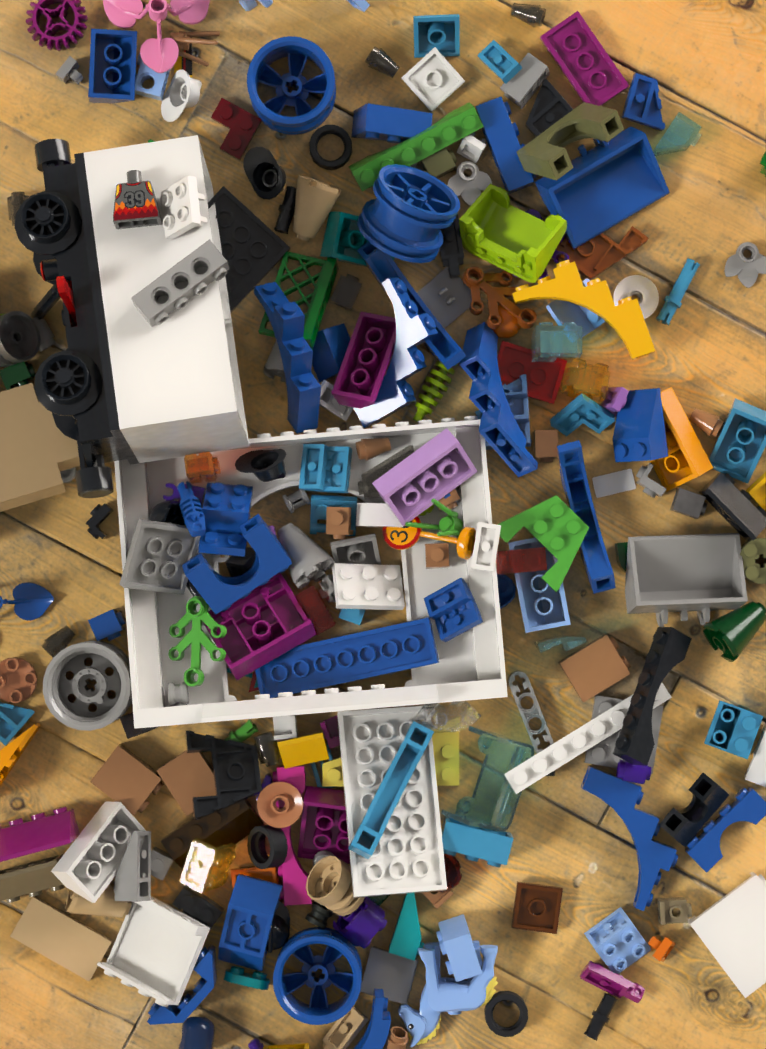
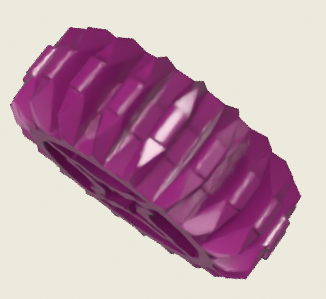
M38 0L37 4L30 2V6L34 10H27L26 13L31 18L26 19V23L32 25L27 29L29 33H34L32 39L34 41L39 40L41 47L47 44V48L50 51L54 45L57 51H61V45L63 44L66 49H70L68 44L70 41L77 45L78 42L75 37H84L83 33L79 30L87 29V26L81 22L88 20L87 15H82L86 12L84 6H80L81 0ZM60 3L59 6L54 10H50L47 8L52 4ZM69 7L73 9L75 15L73 26L66 20ZM41 14L48 21L44 33L39 26ZM59 16L63 23L56 22L55 24L51 17H57L58 19ZM59 30H64L67 32L62 36H52L55 35L56 32Z

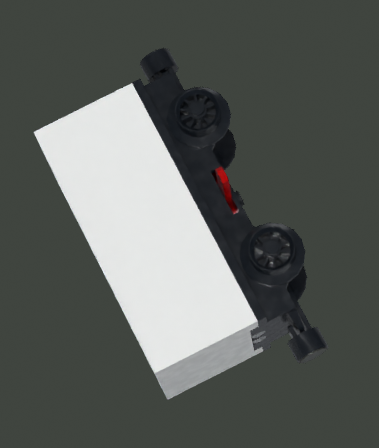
M198 135L74 154L75 163L73 164L71 163L69 143L66 140L47 139L37 143L34 148L37 169L43 172L45 191L31 195L21 204L15 216V231L19 241L28 250L34 252L33 262L37 273L45 282L53 285L57 283L58 293L63 301L64 310H61L63 325L66 326L68 348L50 355L41 363L35 375L34 389L40 403L48 411L52 412L57 428L65 436L77 441L80 470L75 473L78 496L82 498H99L114 492L111 468L105 467L106 462L127 459L131 465L249 447L226 277L224 276L219 281L214 280L207 285L208 288L205 292L198 296L195 294L188 300L189 302L185 307L180 310L175 309L169 314L165 322L160 325L155 324L153 327L150 326L135 307L131 299L209 239L222 254L215 203L208 209V202L214 197V192ZM139 170L141 171L142 181H151L162 225L116 229L113 222L116 185L127 183L128 171ZM186 176L196 177L197 193L205 195V200L199 201L200 216L207 218V223L202 224L201 227H194L175 239L165 238L161 192ZM199 267L195 273L204 274L208 268ZM181 281L176 285V288L184 289L187 287L188 282ZM160 296L157 299V303L164 304L168 301L169 297Z

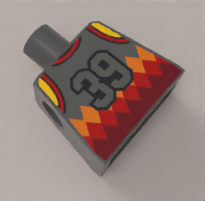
M139 170L128 171L127 183L116 185L113 222L116 229L162 225L151 181H142L141 171Z

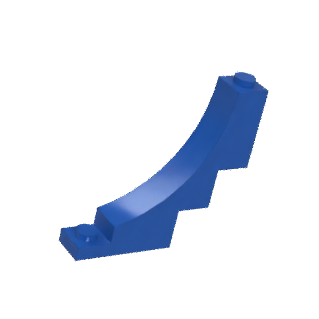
M483 322L467 330L463 346V352L466 357L460 361L459 365L473 380L469 399L482 413L479 426L480 434L519 478L536 470L538 462L525 448L527 439L514 418L502 386L497 358L498 336L488 327L486 322Z

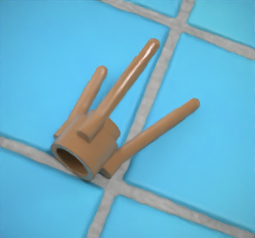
M179 31V33L171 32L170 38L174 39L178 45V56L207 67L209 66L208 62L184 52V50H189L190 43L218 45L216 40L190 37L219 36L220 32Z

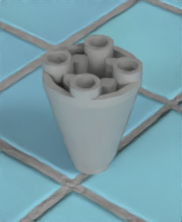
M293 523L286 524L278 530L279 542L292 561L288 568L296 587L302 589L312 580L315 582L322 580L326 576L325 571L332 568L335 563L333 558L300 528L294 526Z

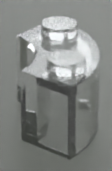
M467 701L452 702L446 708L438 703L424 704L412 722L415 721L434 731V733L456 732L472 726L481 715Z

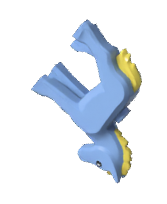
M472 940L483 974L456 982L455 978L441 977L439 942L424 943V948H418L420 958L426 968V984L421 994L419 1010H416L408 1004H401L398 1008V1014L408 1030L410 1047L416 1044L427 1043L428 1039L431 1040L432 1037L436 1036L442 1019L441 1012L458 1015L462 1011L475 1010L490 1002L496 992L494 987L498 984L496 981L497 977L494 976V963L498 952V945H480L479 941ZM480 951H481V953H482V955H483V961H482L481 956H480Z

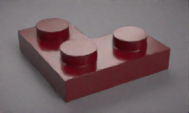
M221 98L211 116L212 120L230 129L220 150L241 160L262 119L224 98Z

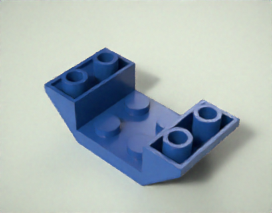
M238 874L226 912L219 943L218 960L263 971L267 955V943L283 885Z
M211 945L208 949L204 946L199 954L193 970L201 978L194 985L192 990L194 993L192 995L187 993L179 1002V1005L163 1007L154 1003L148 1012L150 1017L147 1022L150 1025L183 1023L212 991L217 981L216 949L214 945Z

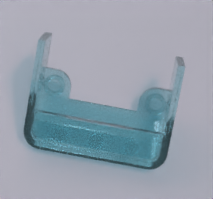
M470 726L469 731L481 735L478 740L480 752L486 754L472 797H463L457 804L456 812L442 809L441 814L469 826L505 832L512 823L522 791L515 794L504 774L533 757L534 748L527 743Z

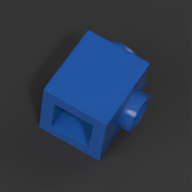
M116 609L88 620L97 641L108 638V641L120 637V631L125 629L123 625L126 624L122 612H117Z

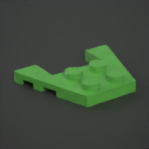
M557 495L497 524L501 525L500 538L506 544L524 527L558 560L541 577L555 592L559 590L589 529V526Z

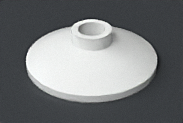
M632 275L618 283L613 294L615 306L619 305V300L637 295L644 319L654 313L658 306L659 293L655 284L650 279L640 275Z

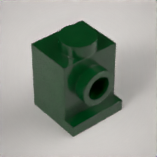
M26 361L0 370V376L6 390L29 384V381L34 379L36 375L32 363L28 365Z

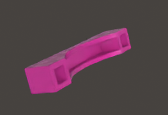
M305 764L284 769V765L277 766V771H273V782H287L296 787L302 795L306 789ZM278 800L276 805L279 808H283L285 802ZM291 825L281 828L287 839L288 851L285 862L278 867V876L283 877L280 900L284 899V906L312 904L313 900L307 895L306 891L308 874L298 861L292 846Z

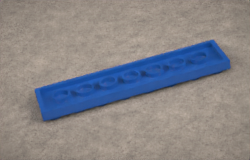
M428 617L299 645L256 669L255 672L260 694H270V698H277L278 693L293 692V694L301 691L314 690L439 663L431 620Z

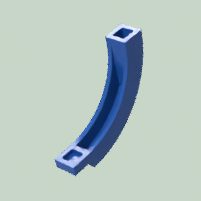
M374 988L372 1011L368 1027L353 1049H383L391 1024L390 1012L387 1011L388 998L384 997L383 989Z

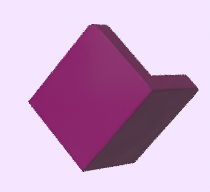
M336 715L320 722L330 749L340 745L338 717Z

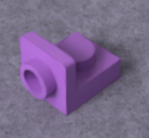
M609 387L601 406L617 417V412H620L627 402L626 397L629 391L623 387Z

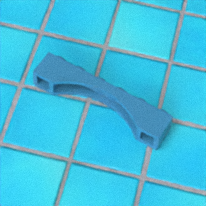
M415 721L412 722L348 847L349 850L368 860L372 856L434 731Z

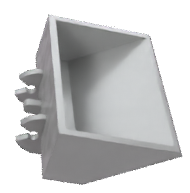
M739 533L628 537L625 580L627 614L656 613L658 626L664 627V624L668 623V612H680L681 621H688L687 612L697 611L699 623L705 625L710 620V611L735 610L748 602L743 559L740 555L741 543Z

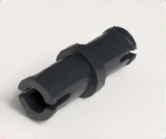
M287 186L283 203L278 208L280 213L274 227L275 231L282 234H288L294 215L296 188L292 186Z
M604 993L597 1010L592 1012L593 1017L584 1032L586 1036L597 1041L605 1022H609L610 1018L608 1017L618 999Z

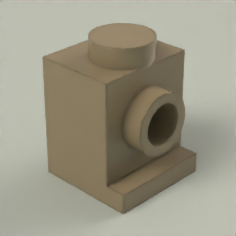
M685 897L657 899L658 922L661 925L688 923V917H692L691 903H687ZM674 908L680 909V913L677 916L672 915Z

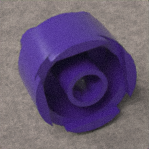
M365 897L362 904L353 913L346 916L338 915V921H333V928L354 946L366 948L376 933L385 928L387 920L384 919L385 911L369 897Z

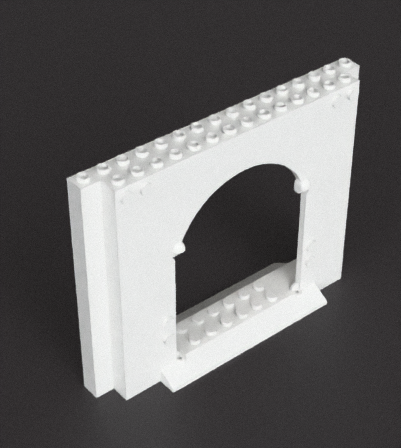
M478 416L464 417V421H455V418H443L441 423H432V420H420L418 425H409V422H397L394 427H386V424H374L370 429H363V426L359 425L350 426L349 430L340 431V428L334 427L327 428L326 432L317 433L316 429L304 430L303 434L295 435L293 431L281 432L280 436L272 437L270 433L257 434V438L249 439V447L131 465L127 459L114 461L122 571L138 519L149 520V515L157 504L166 501L163 499V495L171 496L173 494V489L166 487L167 483H172L177 487L181 482L186 484V481L194 486L205 489L207 483L216 482L253 486L251 507H253L256 503L275 492L299 486L303 444L351 447L352 458L348 493L360 498L365 503H385L372 483L447 428L459 441L478 471L455 488L460 501L457 502L458 507L451 511L458 513L457 518L463 521V529L471 527L477 530L478 522L492 524L485 438L479 432L481 419H478ZM369 438H389L391 451L384 452L367 461L359 459L356 442ZM283 449L286 452L285 459L283 460L286 471L284 478L263 482L253 473L240 472L235 467L236 460L243 454L251 451ZM435 504L431 513H427L425 516L418 515L421 523L439 525L440 520L448 516L443 510L439 511ZM422 528V531L434 534L442 532L440 530ZM420 537L418 542L412 547L401 550L407 622L428 618L429 614L424 598L459 578L465 580L483 620L481 624L447 642H443L440 639L435 620L430 618L439 663L411 669L412 680L406 681L404 687L385 688V684L371 685V690H362V686L347 687L348 692H339V688L324 689L325 694H316V690L301 691V696H293V692L278 693V698H270V694L255 695V700L237 701L235 696L229 695L227 664L225 660L220 662L213 661L210 658V653L201 644V670L204 673V681L197 687L188 686L187 705L176 703L169 706L168 683L178 685L181 682H185L184 673L191 668V645L184 651V658L180 661L171 660L168 653L172 647H175L192 629V621L185 627V634L181 638L172 637L169 633V628L187 612L186 604L193 595L187 587L185 588L184 595L124 588L134 729L508 697L496 563L494 572L472 570V556L469 559L460 558L457 554V544ZM448 543L449 568L426 569L425 544ZM199 545L196 551V555L199 554ZM202 553L212 568L220 574L219 563L226 562L229 559V555H224V557L220 558V554ZM200 604L196 606L197 612L200 611ZM202 622V630L214 643L213 639L211 638L210 634L208 633L206 627ZM178 627L175 629V634L177 635L179 633ZM178 650L174 652V656L177 658L179 655ZM219 651L216 652V658L218 659L220 657ZM197 673L194 675V680H195V681L198 680V674H197Z

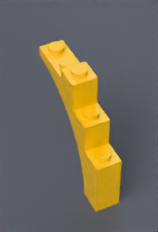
M569 260L557 263V268L553 269L554 279L547 276L537 280V285L529 287L528 284L516 287V292L512 293L515 304L530 300L554 299L568 301L587 308L600 316L616 331L624 342L632 360L655 352L638 300H632L630 296L619 300V305L615 306L607 281H600V278L587 282V287H584L575 261L570 263Z

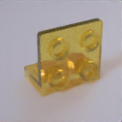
M193 839L179 882L200 893L222 887L228 880L229 874L227 872L236 856V844L230 843L216 848L199 839Z

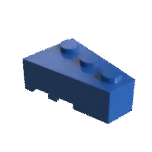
M367 103L354 110L351 138L401 143L432 126L433 113Z

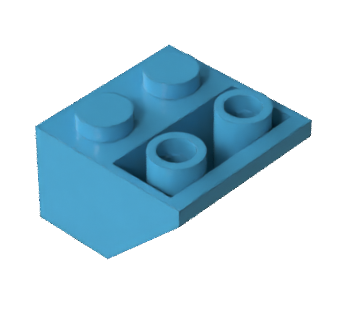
M719 700L704 744L748 759L763 716Z

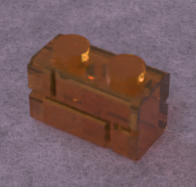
M210 452L199 453L198 456L196 454L185 455L186 476L192 484L202 483L203 480L206 482L215 481L217 474H221L218 457H213Z

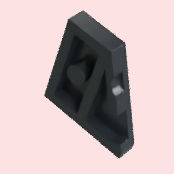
M547 79L543 80L525 125L535 137L573 110Z

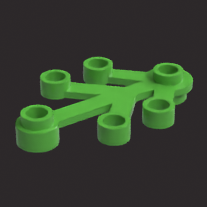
M194 596L187 602V612L169 628V633L172 637L181 638L185 634V627L192 621V629L175 647L169 650L168 655L171 660L180 661L184 658V651L191 645V668L185 671L184 681L188 686L193 687L200 686L204 681V673L201 670V644L210 653V658L213 661L220 662L226 657L225 650L218 648L202 630V621L211 629V635L214 638L225 637L227 633L226 627L218 624L208 613V604L200 596ZM198 604H200V611H199V612H197V610H196V606H197ZM176 627L179 628V633L177 635L175 634ZM218 627H220L221 633L219 635H217L216 633ZM176 650H178L179 652L177 658L174 656V652ZM217 651L220 652V657L218 659L216 658ZM196 673L198 674L197 681L194 680V675Z

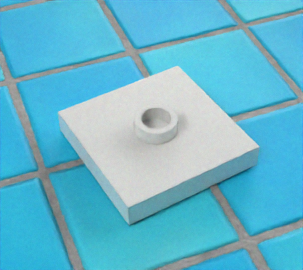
M436 47L401 78L431 112L465 82Z

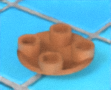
M16 657L1 661L0 699L10 703H19L28 699L34 693L37 686V674L33 666L28 661Z

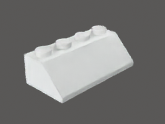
M105 801L51 872L65 887L91 903H95L116 876L133 831L146 830L121 802Z

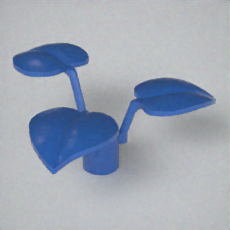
M22 583L13 589L14 600L2 599L0 596V610L3 604H15L14 611L16 615L23 620L31 621L44 614L54 601V597L40 585Z

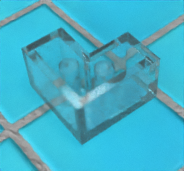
M541 322L539 325H536L531 335L532 362H555L556 358H580L582 355V326H576L574 322H565L562 326H553L552 322Z

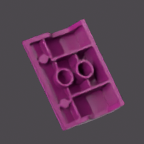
M281 573L271 577L265 585L258 586L252 590L247 597L234 602L228 610L215 614L213 610L208 611L218 624L226 627L227 633L225 637L214 638L211 635V629L203 622L215 645L225 650L226 657L224 660L236 680L316 635L311 620L305 615ZM220 627L216 630L217 635L221 633Z

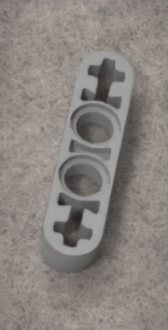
M514 671L508 679L509 687L536 753H539L543 749L537 748L540 741L538 736L533 739V734H540L545 730L546 734H542L544 741H549L550 745L554 744L528 676L522 671ZM514 676L524 677L525 681L522 682L524 690L529 687L530 692H524L517 696L516 692H520V689L517 685L512 684L515 681ZM524 696H530L533 699V706L529 709L522 708L520 704ZM534 717L539 718L542 722L540 729H530V719Z

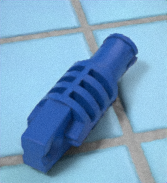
M186 481L187 489L184 482H181L177 486V490L181 497L179 505L185 525L192 537L204 536L206 532L205 516L200 500L194 496L190 482Z

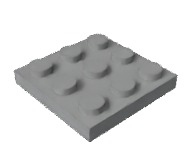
M138 519L119 584L123 588L184 595L188 578L184 573L182 565L195 557L201 536L192 537L186 525Z
M595 695L591 720L624 699ZM661 705L652 711V734L655 745L648 762V766L651 767V774H653L664 707ZM621 729L586 750L584 762L617 768L621 758L614 755L613 751Z

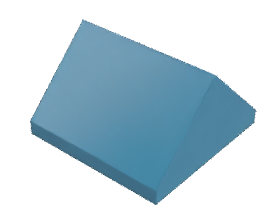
M459 14L413 16L414 58L425 57L434 47L444 57L460 56Z

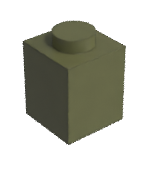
M445 147L421 160V165L425 172L439 179L455 170L457 159L453 151H448Z

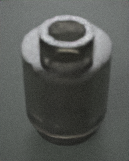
M13 192L11 197L7 198L9 220L12 221V226H15V216L21 204L30 197L25 195V192Z
M272 732L255 736L254 746H257L260 764L265 763L266 767L279 763L278 758H281L277 740H274Z

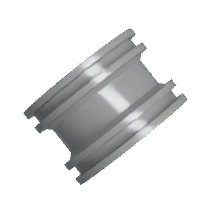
M94 640L73 644L61 650L47 666L43 678V695L50 712L58 721L77 730H96L118 720L119 717L128 711L132 704L128 656L113 644ZM88 657L93 660L91 666H86L84 663ZM112 667L114 669L112 676L105 674L106 668ZM67 671L74 673L73 679L69 680L66 678ZM89 678L91 681L96 680L95 690L87 687ZM109 690L116 692L114 699L108 698L107 692ZM69 694H74L76 696L75 702H70L68 700ZM91 703L97 706L95 712H91L88 708Z

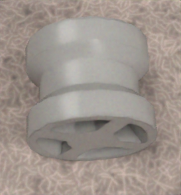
M181 682L178 685L168 683L169 706L176 703L188 704V685L185 682Z

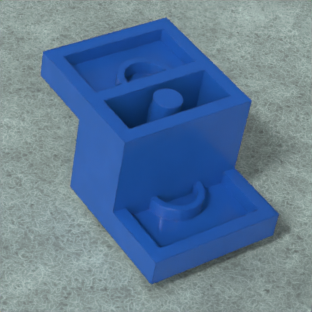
M219 482L207 483L202 507L205 516L206 532L204 536L200 537L199 553L245 557L248 541L243 536L239 526L250 520L253 486L242 484L230 485Z

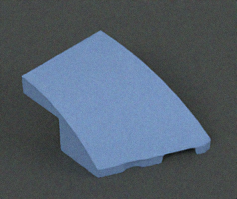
M523 374L519 376V379L502 386L514 418L527 439L525 447H531L527 376ZM485 439L486 450L493 449Z

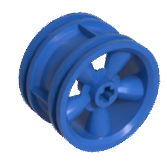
M295 36L277 38L258 50L249 65L247 88L252 106L257 116L272 130L288 135L304 134L319 127L330 115L336 99L334 69L326 53L312 41ZM288 57L289 73L280 76L269 66L281 58ZM307 60L313 62L323 72V74L313 77L308 81L301 75ZM259 83L276 87L277 96L262 103L258 96ZM295 84L297 91L293 90L289 93L288 86L292 87ZM309 92L324 94L322 100L314 109L305 101L308 98ZM288 105L295 106L297 116L287 117L279 114L284 106Z
M311 927L299 931L289 938L288 942L284 944L279 952L273 973L275 996L284 1011L300 1022L311 1025H323L342 1018L355 1005L361 990L362 963L356 947L334 929ZM325 944L327 947L323 956H313L309 945ZM291 955L304 963L301 972L284 974V965ZM344 955L353 973L336 972L333 963ZM318 968L322 969V974L325 975H320L319 978H316L315 973L312 971L316 972ZM304 984L313 989L309 1005L298 1000L292 994V992ZM333 984L346 992L341 999L328 1005L325 988Z

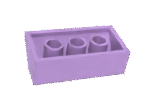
M446 428L372 484L399 522L404 526L406 522H410L434 504L431 502L433 498L437 501L478 471L459 441Z

